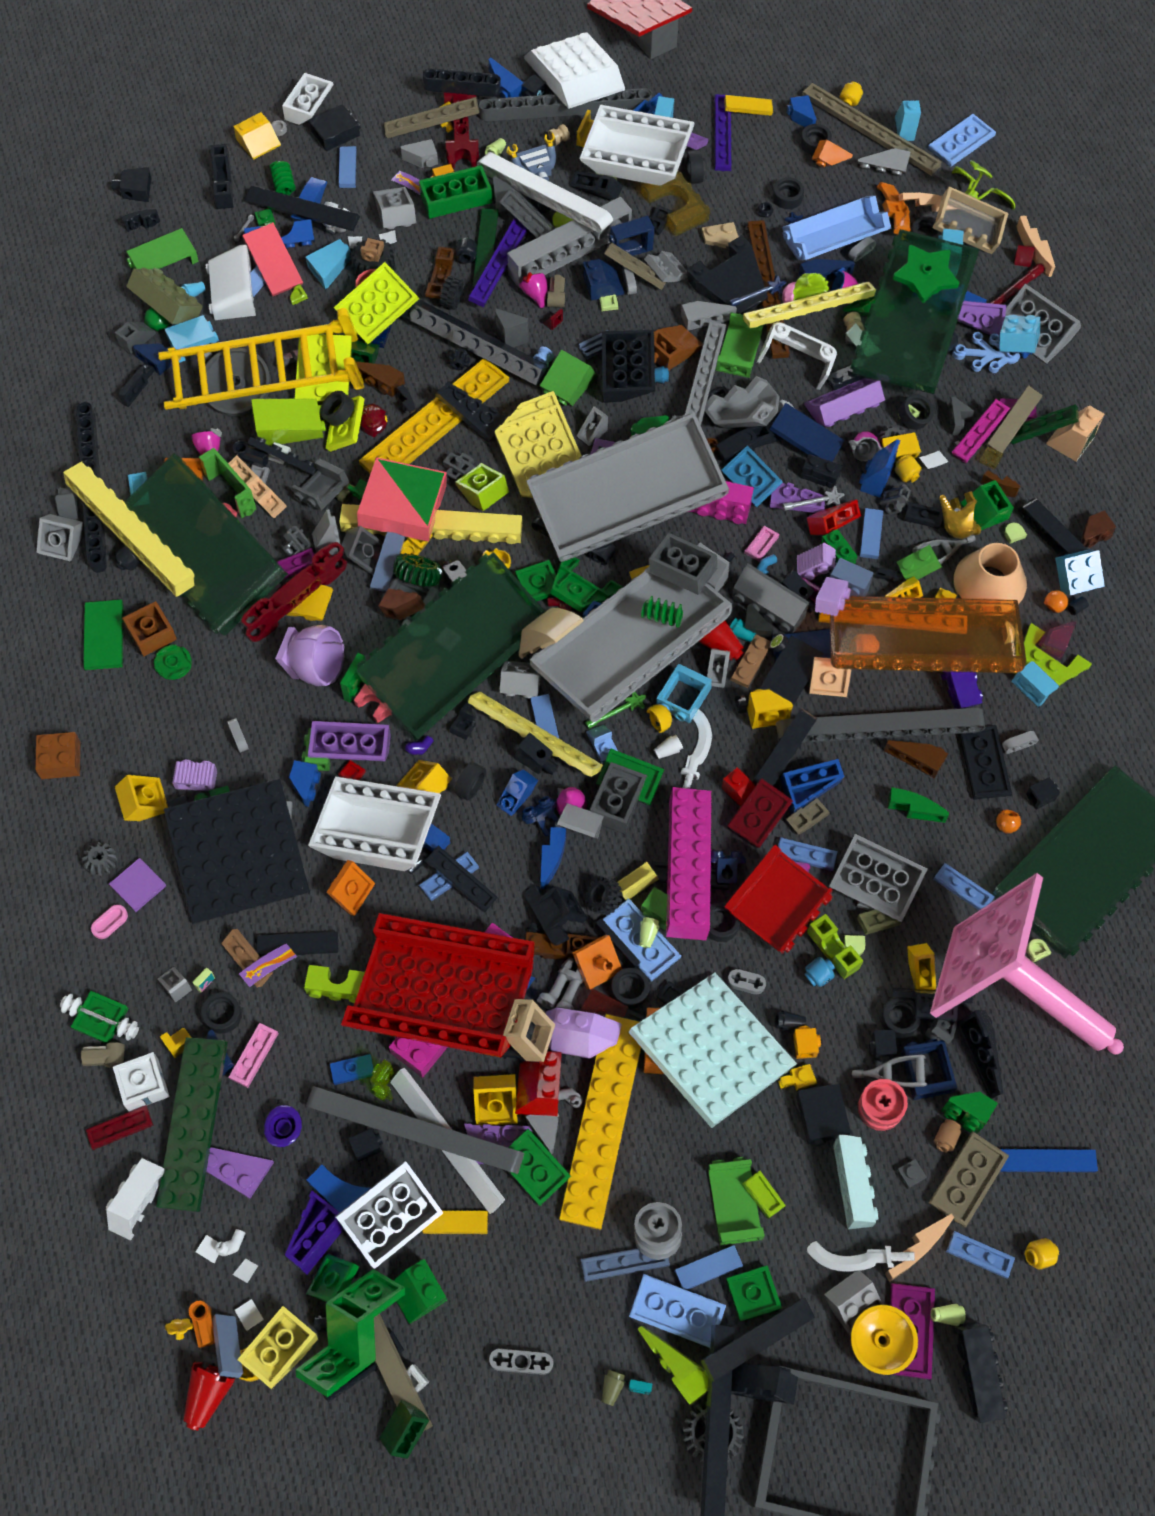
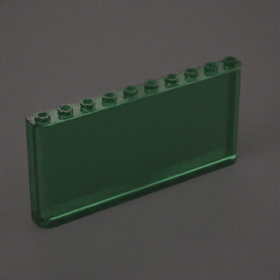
M900 229L898 236L894 235L892 242L894 248L889 250L887 259L890 260L889 263L885 262L883 268L885 275L880 277L878 286L881 287L880 290L876 289L874 300L876 301L875 304H871L869 310L871 316L866 318L864 326L866 331L861 333L860 341L862 343L857 345L855 352L857 358L852 360L850 369L853 370V374L935 394L980 249ZM909 245L929 253L950 250L948 268L959 281V286L954 289L941 290L922 303L918 295L911 291L907 285L893 280V275L907 263Z
M175 452L125 501L127 508L130 511H134L138 519L146 523L149 530L159 537L161 543L167 545L175 557L178 556L182 560L183 565L193 571L195 586L181 595L189 599L187 602L193 609L197 608L200 611L198 615L205 622L207 620L210 622L211 625L209 627L216 634L219 632L224 636L228 634L242 620L243 615L252 605L264 598L288 575L281 565Z
M494 552L489 556L484 554L478 560L479 565L469 567L465 571L467 575L464 578L459 576L451 583L453 587L450 590L445 588L438 594L440 598L436 602L432 599L424 606L426 610L422 614L418 611L410 618L413 621L409 625L403 624L397 630L399 632L398 635L395 637L389 636L383 642L385 644L383 648L379 649L377 647L369 654L371 658L368 661L363 659L355 666L357 668L355 673L415 741L520 649L522 629L545 613Z
M1115 765L996 887L992 895L995 896V899H998L1034 874L1038 873L1042 876L1043 881L1031 930L1064 959L1069 955L1073 957L1080 950L1078 945L1082 941L1086 943L1093 936L1091 931L1094 928L1099 930L1106 922L1103 918L1106 915L1111 917L1118 909L1116 904L1118 902L1123 904L1130 896L1128 892L1131 888L1135 891L1142 883L1140 879L1143 876L1147 878L1153 872L1154 868L1152 866L1155 864V797Z

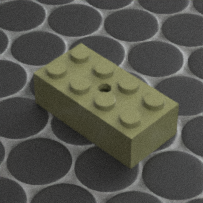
M157 268L133 269L127 288L171 324H180L199 317L203 306L197 302L198 300L195 297L187 294L184 288L177 286L173 279L166 277L163 271Z

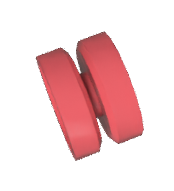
M889 1079L872 1081L865 1087L858 1101V1113L861 1120L868 1127L878 1131L894 1128L901 1121L908 1107L904 1089L898 1083Z

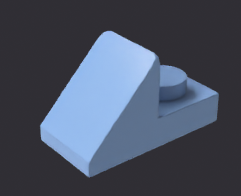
M605 725L586 731L602 764L605 763L610 749L618 751L612 740V732Z

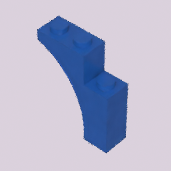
M323 1165L307 1179L309 1185L339 1212H342L371 1189L346 1183L334 1176Z

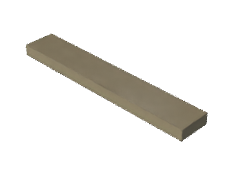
M474 97L385 122V135L387 138L478 114L477 98Z
M378 1314L374 1317L375 1361L396 1406H398L401 1400L411 1403L428 1417L381 1315ZM431 1421L428 1422L424 1431L433 1426Z

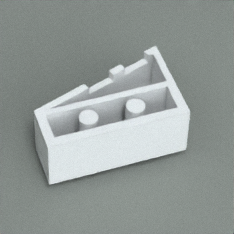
M141 1158L138 1164L133 1165L126 1182L123 1181L120 1184L115 1198H111L107 1203L108 1230L132 1240L134 1236L132 1229L137 1220L142 1221L144 1215L141 1213L148 1203H152L160 1188L161 1177L164 1174V1168Z

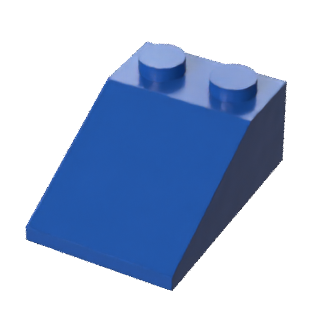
M895 440L875 453L872 461L868 460L865 467L867 472L866 474L862 473L859 484H862L860 491L879 498L881 497L891 474L901 440Z

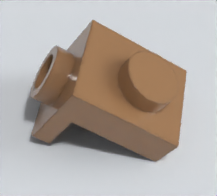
M367 238L365 246H361L360 249L362 259L379 262L384 242Z

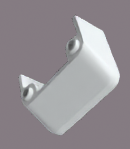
M782 322L773 323L757 362L760 363L772 339L778 340L826 363L816 388L820 390L834 364L837 355L835 348Z

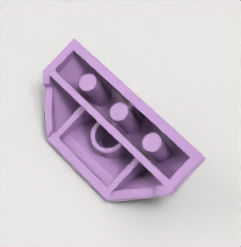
M554 1008L546 1011V1015L555 1023L549 1044L552 1052H562V1054L591 1058L610 1046L612 1047L617 1044L622 1026L619 1022L595 1013Z

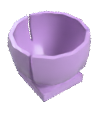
M316 625L305 628L301 632H298L294 627H288L275 659L291 678H300L304 682L315 686H327L334 683L342 671L345 658L344 644L342 643L343 640L339 631L331 626Z

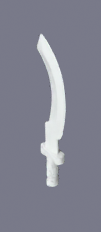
M699 709L693 717L698 728V742L692 755H689L687 758L686 767L681 770V774L686 775L683 788L686 789L691 788L693 777L696 780L699 779L700 774L696 772L697 767L707 757L712 741L710 723Z
M817 1241L812 1242L807 1248V1252L815 1261L837 1271L865 1270L874 1267L876 1263H887L888 1268H894L892 1261H915L914 1252L891 1253V1246H885L886 1250L868 1249L867 1253L855 1256L832 1254L825 1250Z

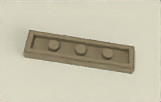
M611 243L604 253L662 290L666 284L650 266L615 244Z
M1027 386L986 445L1002 454L1043 395L1032 387Z

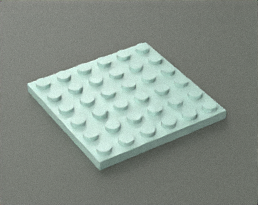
M713 973L645 1018L629 1031L630 1035L711 1128L789 1072L797 1064L716 973Z

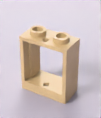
M515 999L503 1036L507 1037L509 1044L526 1061L544 1062L555 1023L533 1000ZM532 1021L536 1026L530 1041L526 1035Z

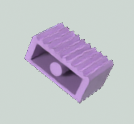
M823 543L820 546L803 552V554L797 555V573L809 581L820 574H827L829 570L836 566V550Z
M826 577L816 597L815 611L837 616L839 610L844 609L845 599H848L851 589L848 588V581Z
M191 760L177 761L173 785L175 789L214 790L217 776L216 766L209 761H202L201 763H194Z

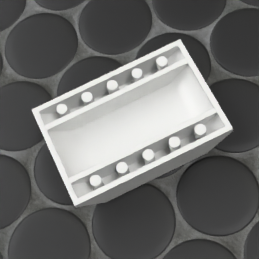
M581 33L562 41L540 46L524 56L528 64L546 81V84L568 109L625 90L618 65L588 33Z
M600 105L580 160L598 174L661 186L675 179L692 133L694 122Z
M335 777L308 846L334 859L351 860L355 863L406 871L417 864L441 794Z

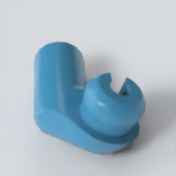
M773 554L761 559L757 569L767 575L769 572L766 568L776 563L777 557Z

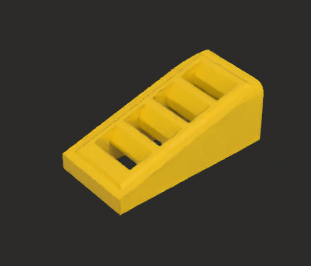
M914 576L885 595L889 610H896L923 597L920 582ZM892 598H895V603H892Z

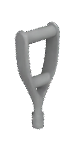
M972 534L962 540H933L915 546L912 552L914 553L929 544L931 547L941 545L947 553L946 556L939 559L940 564H943L960 546L965 543H971L976 539Z
M910 1055L894 1058L868 1071L852 1070V1077L864 1078V1076L892 1081L891 1065L902 1061L916 1060L917 1082L896 1083L903 1087H924L927 1085L925 1083L924 1059L926 1057L924 1055ZM881 1070H883V1077L879 1075Z

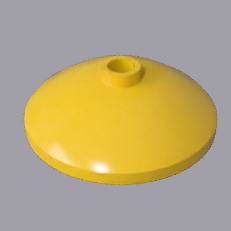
M877 1305L863 1311L855 1320L851 1330V1346L857 1360L866 1369L877 1374L890 1375L904 1370L913 1361L918 1348V1336L913 1322L903 1311L888 1305ZM880 1336L886 1339L884 1345H881L878 1341Z

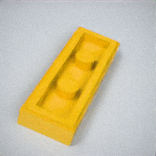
M725 95V111L772 116L773 106L771 99Z
M442 1211L443 1214L423 1229V1234H487L488 1211Z

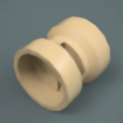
M564 124L558 126L557 129L553 128L548 131L550 140H552V133L555 136L552 143L554 146L560 144L561 141L565 142L570 139L569 131Z
M851 312L844 317L843 320L845 326H847V332L855 323L864 331L859 313Z

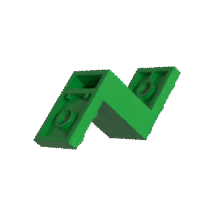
M372 1269L326 1303L328 1346L296 1369V1377L324 1396L329 1397L376 1360L374 1317L405 1295V1287Z

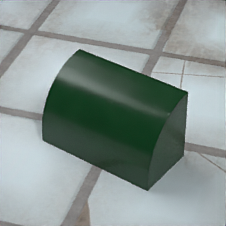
M361 340L352 342L351 357L354 358L355 362L375 364L379 345L373 343L367 345L365 341Z
M401 1400L379 1439L391 1456L408 1459L430 1420L419 1408Z

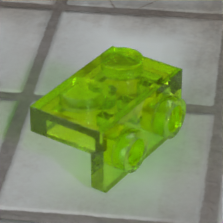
M384 1059L381 1064L378 1063L373 1069V1076L370 1082L373 1091H375L374 1095L383 1101L385 1099L391 1101L393 1096L390 1087L387 1085L394 1076L391 1063Z

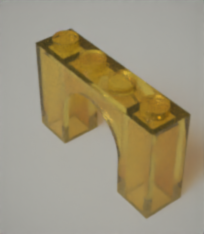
M677 171L675 179L661 186L641 182V194L648 203L670 195L678 196L687 203L683 208L667 215V227L675 237L709 221L710 209L708 205L704 204L700 195L696 194L691 184L687 183L681 172Z

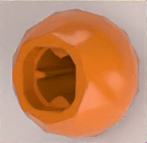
M1055 590L1046 595L1044 604L1053 612L1060 613L1066 609L1068 598L1064 592Z
M1003 810L998 814L996 824L1000 831L1011 834L1020 828L1021 818L1017 812Z

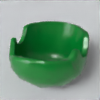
M152 307L146 311L144 323L150 328L159 331L166 329L170 325V322Z

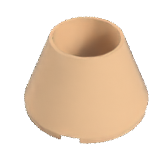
M992 543L967 555L959 562L954 572L953 581L957 594L960 595L967 606L982 613H1005L1019 605L1026 593L1027 581L1016 551L1006 544ZM983 567L996 568L1005 576L992 575Z

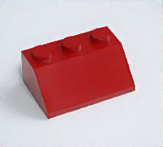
M547 1051L544 1062L524 1061L520 1064L515 1114L558 1116L562 1052Z

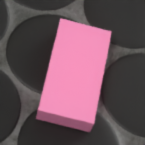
M763 526L746 548L744 554L760 562L779 538V534Z

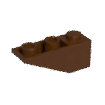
M356 362L363 380L369 386L379 389L384 395L387 394L393 397L398 392L397 388L405 384L404 373L390 365Z

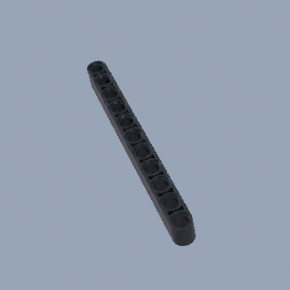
M83 401L76 406L80 462L86 467L89 466L93 470L94 475L99 478L100 465L96 416L92 405L89 402ZM83 502L86 556L91 570L100 573L107 568L104 522Z

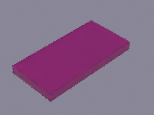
M890 1284L889 1306L898 1308L911 1319L918 1336V1348L913 1361L904 1370L890 1375L932 1379L934 1322L931 1319V1309L934 1308V1288Z

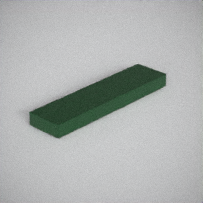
M1074 404L1024 422L1011 440V443L1016 444L1079 422L1077 405Z

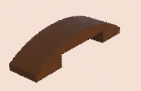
M438 247L431 282L428 283L425 297L441 299L440 295L442 294L443 284L447 277L451 275L455 255L454 248Z

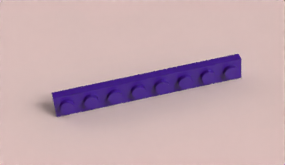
M516 217L513 219L469 296V301L483 308L508 266V252L518 248L528 231Z

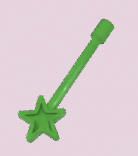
M633 692L632 697L625 699L626 704L608 712L596 722H591L590 720L585 722V725L590 729L596 726L598 722L631 707V711L636 707L644 709L645 705L642 701L646 698V695L638 696L636 692Z

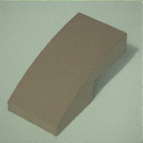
M816 798L803 809L797 810L786 820L799 835L827 817L830 813L820 800Z

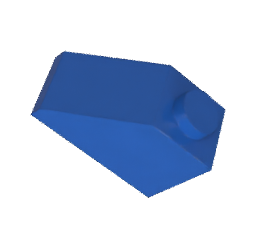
M809 95L790 98L789 105H787V114L791 116L792 121L803 127L816 124V116Z

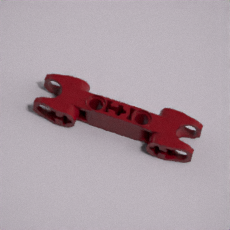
M444 93V104L448 101L451 104L474 98L476 95ZM468 116L454 120L455 140H446L448 163L454 169L458 160L467 159L470 161L471 167H476L479 159L478 139H469Z
M338 542L325 546L314 554L312 564L294 576L269 599L262 598L252 605L241 620L242 624L247 628L246 637L252 642L262 640L278 627V621L302 603L320 585H329L338 578L347 566V561L342 558L344 547ZM338 548L339 552L334 556L330 555L331 549ZM337 562L343 563L341 567L335 568ZM249 617H255L253 623L246 622ZM256 628L261 630L258 636L251 635V632Z

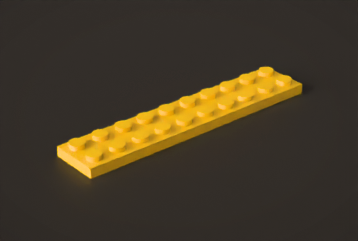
M483 358L455 381L453 385L467 392L468 396L474 399L478 398L484 403L509 382V377L490 361ZM436 397L359 460V464L370 474L376 457L410 464L460 423L462 419Z
M607 1014L606 1018L619 1022L622 1026L617 1044L612 1047L610 1046L596 1056L570 1170L571 1177L568 1179L559 1219L560 1221L601 1230L641 1050V1046L629 1033L630 1029L638 1024L639 1021Z

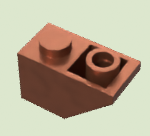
M1105 510L1089 517L1081 538V543L1085 547L1091 548L1101 540L1107 541L1113 536L1116 526Z
M388 588L378 606L385 617L402 620L424 609L426 605L422 601L421 596L415 592L409 593L400 589Z

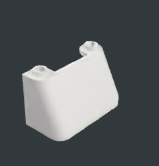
M247 244L239 245L208 261L209 264H206V271L210 275L212 304H209L210 314L214 315V319L222 320L256 316L251 285V261Z

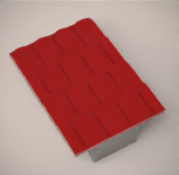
M591 0L587 3L588 9L624 28L650 59L677 47L679 18L692 12V7L681 0Z

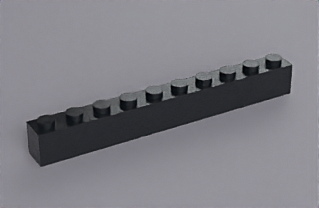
M420 299L401 315L534 385L541 384L550 369L549 365Z

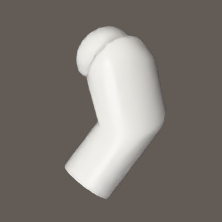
M236 1229L231 1240L217 1243L216 1251L218 1254L227 1256L236 1253L246 1233Z

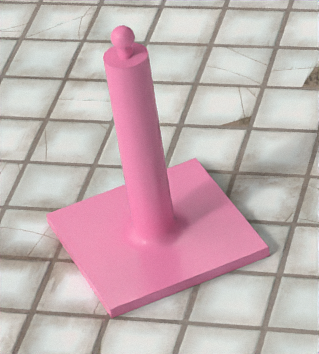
M1038 873L953 928L930 1014L935 1018L999 979L1004 978L1094 1050L1100 1051L1107 1047V1050L1114 1055L1120 1054L1123 1051V1043L1121 1040L1114 1038L1116 1028L1025 956L1043 877Z

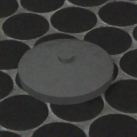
M245 348L230 349L234 389L253 387L249 350ZM223 351L214 355L206 364L209 394L228 391ZM257 354L260 386L271 384L270 371L264 360ZM269 393L209 402V405L224 415L242 416L253 412L252 399H266Z

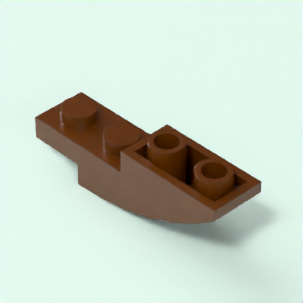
M525 933V940L534 941L535 943L534 955H541L544 959L567 960L569 957L574 958L573 952L598 938L567 934L569 940L555 946L551 943L547 934Z

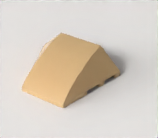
M561 608L548 609L522 629L519 657L524 658L529 653L532 654L540 648L543 649L558 642L584 620L568 610Z

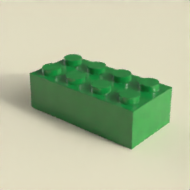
M482 165L419 180L420 196L429 219L492 203V189Z

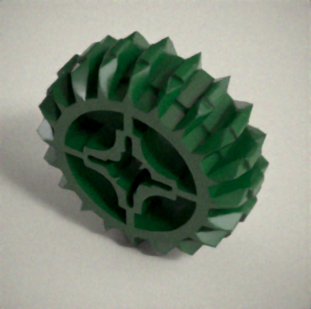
M405 553L399 554L393 564V573L405 582L416 584L417 586L432 587L439 584L442 578V567L430 558Z

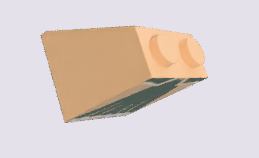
M1090 405L1078 411L1079 422L1057 429L1046 445L1077 462L1094 439L1105 415Z

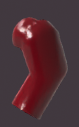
M548 597V607L558 606L561 609L572 611L573 607L557 597Z

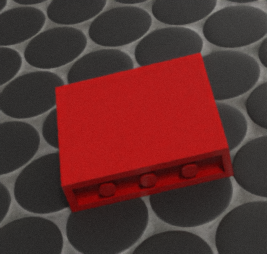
M774 845L724 907L779 953L783 954L785 951L788 953L795 945L793 940L805 933L808 929L806 924L818 917L820 914L819 908L823 904L826 906L833 896L831 895V888L826 887L784 854L777 845Z

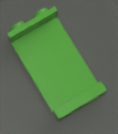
M182 228L128 250L129 258L126 259L129 267L134 269H160L186 257H189L192 264L199 262L196 250Z
M731 313L722 351L718 356L716 371L750 378L763 325L749 328L743 320V315Z
M212 448L199 456L204 475L208 481L221 474L238 493L234 498L239 516L244 518L253 514L256 506L251 489L216 449Z
M745 1157L734 1158L733 1162L716 1160L708 1167L720 1246L759 1241L764 1238V1230L760 1226L757 1204L742 1184L752 1176L750 1168L752 1161L751 1159L746 1160Z

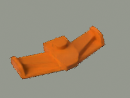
M880 182L877 188L882 191L887 199L882 205L884 211L888 212V216L894 218L893 231L895 234L905 235L911 230L909 208L904 201H899V193L894 185Z

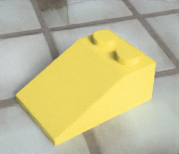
M282 1306L237 1360L272 1389L307 1354L318 1338L316 1333Z

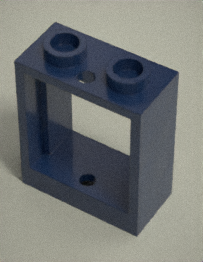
M648 216L612 226L609 235L610 244H615L632 256L653 250L654 226ZM641 234V238L619 244V240Z
M930 1039L924 1044L918 1045L917 1042H912L905 1045L906 1047L901 1051L902 1056L937 1052L945 1082L929 1084L924 1087H910L913 1100L955 1092L957 1085L945 1041ZM911 1060L903 1061L908 1082H917Z

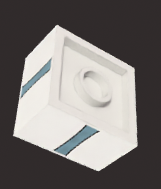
M154 1052L113 1067L123 1105L129 1112L170 1097L159 1060Z

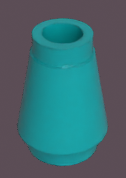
M735 618L730 625L736 637L750 643L756 635L745 628V623L741 619Z

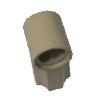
M561 275L551 277L547 307H565V278Z
M108 1043L106 1046L83 1047L81 1052L82 1065H105L106 1067L113 1068L116 1065L124 1063L125 1045L122 1043Z

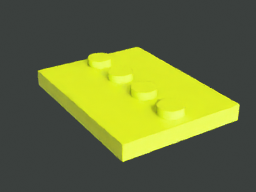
M384 262L340 301L334 309L336 311L341 308L348 310L357 334L368 345L418 301L419 298Z
M316 334L307 336L312 377L331 374L326 335ZM333 335L338 371L345 369L343 360L351 357L352 336ZM300 337L296 380L305 378ZM335 381L299 387L295 389V399H317L318 403H323L327 396L335 391H343L349 396V382Z

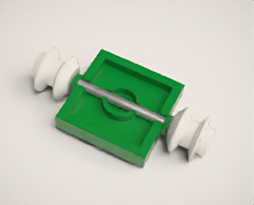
M90 991L83 1005L80 997L75 1000L73 999V994L64 996L61 1000L60 1007L62 1013L70 1011L69 1015L71 1017L78 1013L71 1028L91 1038L108 1044L111 1042L116 1031L118 1037H121L123 1034L126 1035L127 1041L135 1038L138 1033L139 1027H137L136 1021L130 1024L129 1018L123 1019L129 1009L126 1005L93 991Z

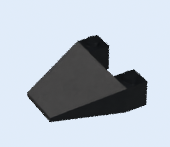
M743 235L728 243L730 259L712 270H709L701 260L686 269L688 282L698 293L718 304L730 305L729 301L732 299L740 298L765 288L752 245ZM764 292L740 302V304L736 305V314L742 315L768 299L767 293Z

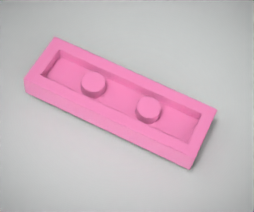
M259 1023L232 1070L229 1079L248 1088L277 1038L278 1031Z

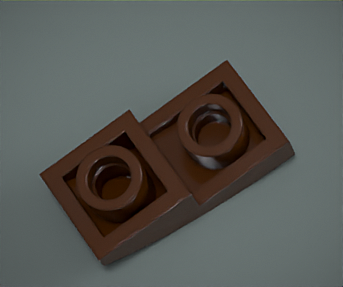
M989 470L984 473L980 484L984 485L996 480L1006 496L1014 498L1017 496L1021 486L1015 480L1010 479L1008 476L1001 480Z

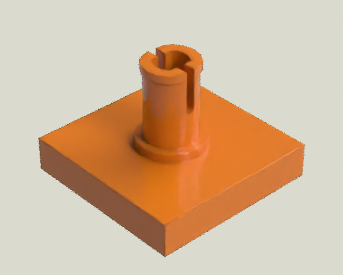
M347 860L326 893L348 914L355 916L374 887L375 882L353 861Z
M604 935L573 952L586 989H593L622 970L609 935Z

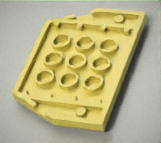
M554 391L521 403L512 415L508 416L505 422L495 430V436L521 497L533 498L526 482L531 476L544 474L548 469L559 468L568 461L574 462L581 457V453Z

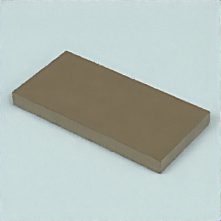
M971 1132L928 1204L946 1216L952 1214L954 1216L953 1220L966 1228L1009 1155L978 1134Z

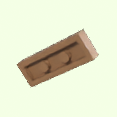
M755 635L731 677V681L748 688L770 649L771 641Z
M233 929L221 943L242 970L261 958L238 929ZM273 972L261 978L254 985L262 987Z

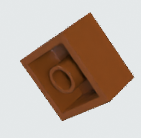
M156 601L122 618L143 657L177 640L173 628Z
M76 732L36 735V772L41 779L80 776V740Z

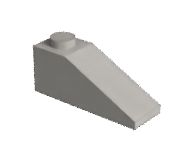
M702 301L689 302L682 305L681 317L686 329L689 331L709 326L710 321L716 323L730 321V314H736L737 308L736 306Z

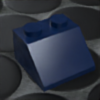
M600 259L583 262V277L591 301L610 295H624L620 279L614 267Z

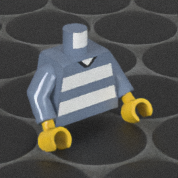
M552 133V140H548L547 135H545L544 141L548 144V147L542 145L519 152L516 155L518 148L516 144H513L514 152L508 146L506 153L512 156L511 161L513 164L549 181L548 176L551 175V170L556 162L555 146L552 144L555 136Z

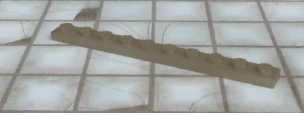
M814 83L803 91L802 96L809 95L812 103L889 150L896 148L910 151L908 162L932 176L941 167L942 161Z

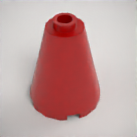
M725 620L698 641L709 649L730 651V661L733 659L737 661L744 653L742 651L743 645Z
M194 1362L192 1366L183 1419L187 1423L186 1427L197 1431L199 1428L206 1426L235 1381V1377L219 1376L218 1367L209 1365L203 1368V1363Z

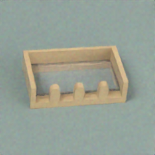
M948 187L942 195L936 221L932 228L943 232V228L964 231L963 242L992 254L1001 243L1008 213L957 189Z

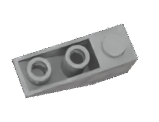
M894 148L859 158L858 164H861L860 167L870 169V166L876 167V170L880 172L890 170L892 174L901 176L902 173H906L910 151Z
M329 509L326 510L312 533L316 553L330 543L338 542L340 544L335 516H331ZM338 548L331 549L330 555L337 554Z

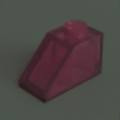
M1072 621L1049 629L1047 635H1042L1039 645L1042 646L1041 650L1061 661L1076 622Z

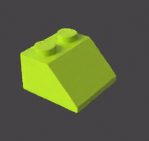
M483 463L455 482L470 504L481 511L486 510L509 493L505 475Z

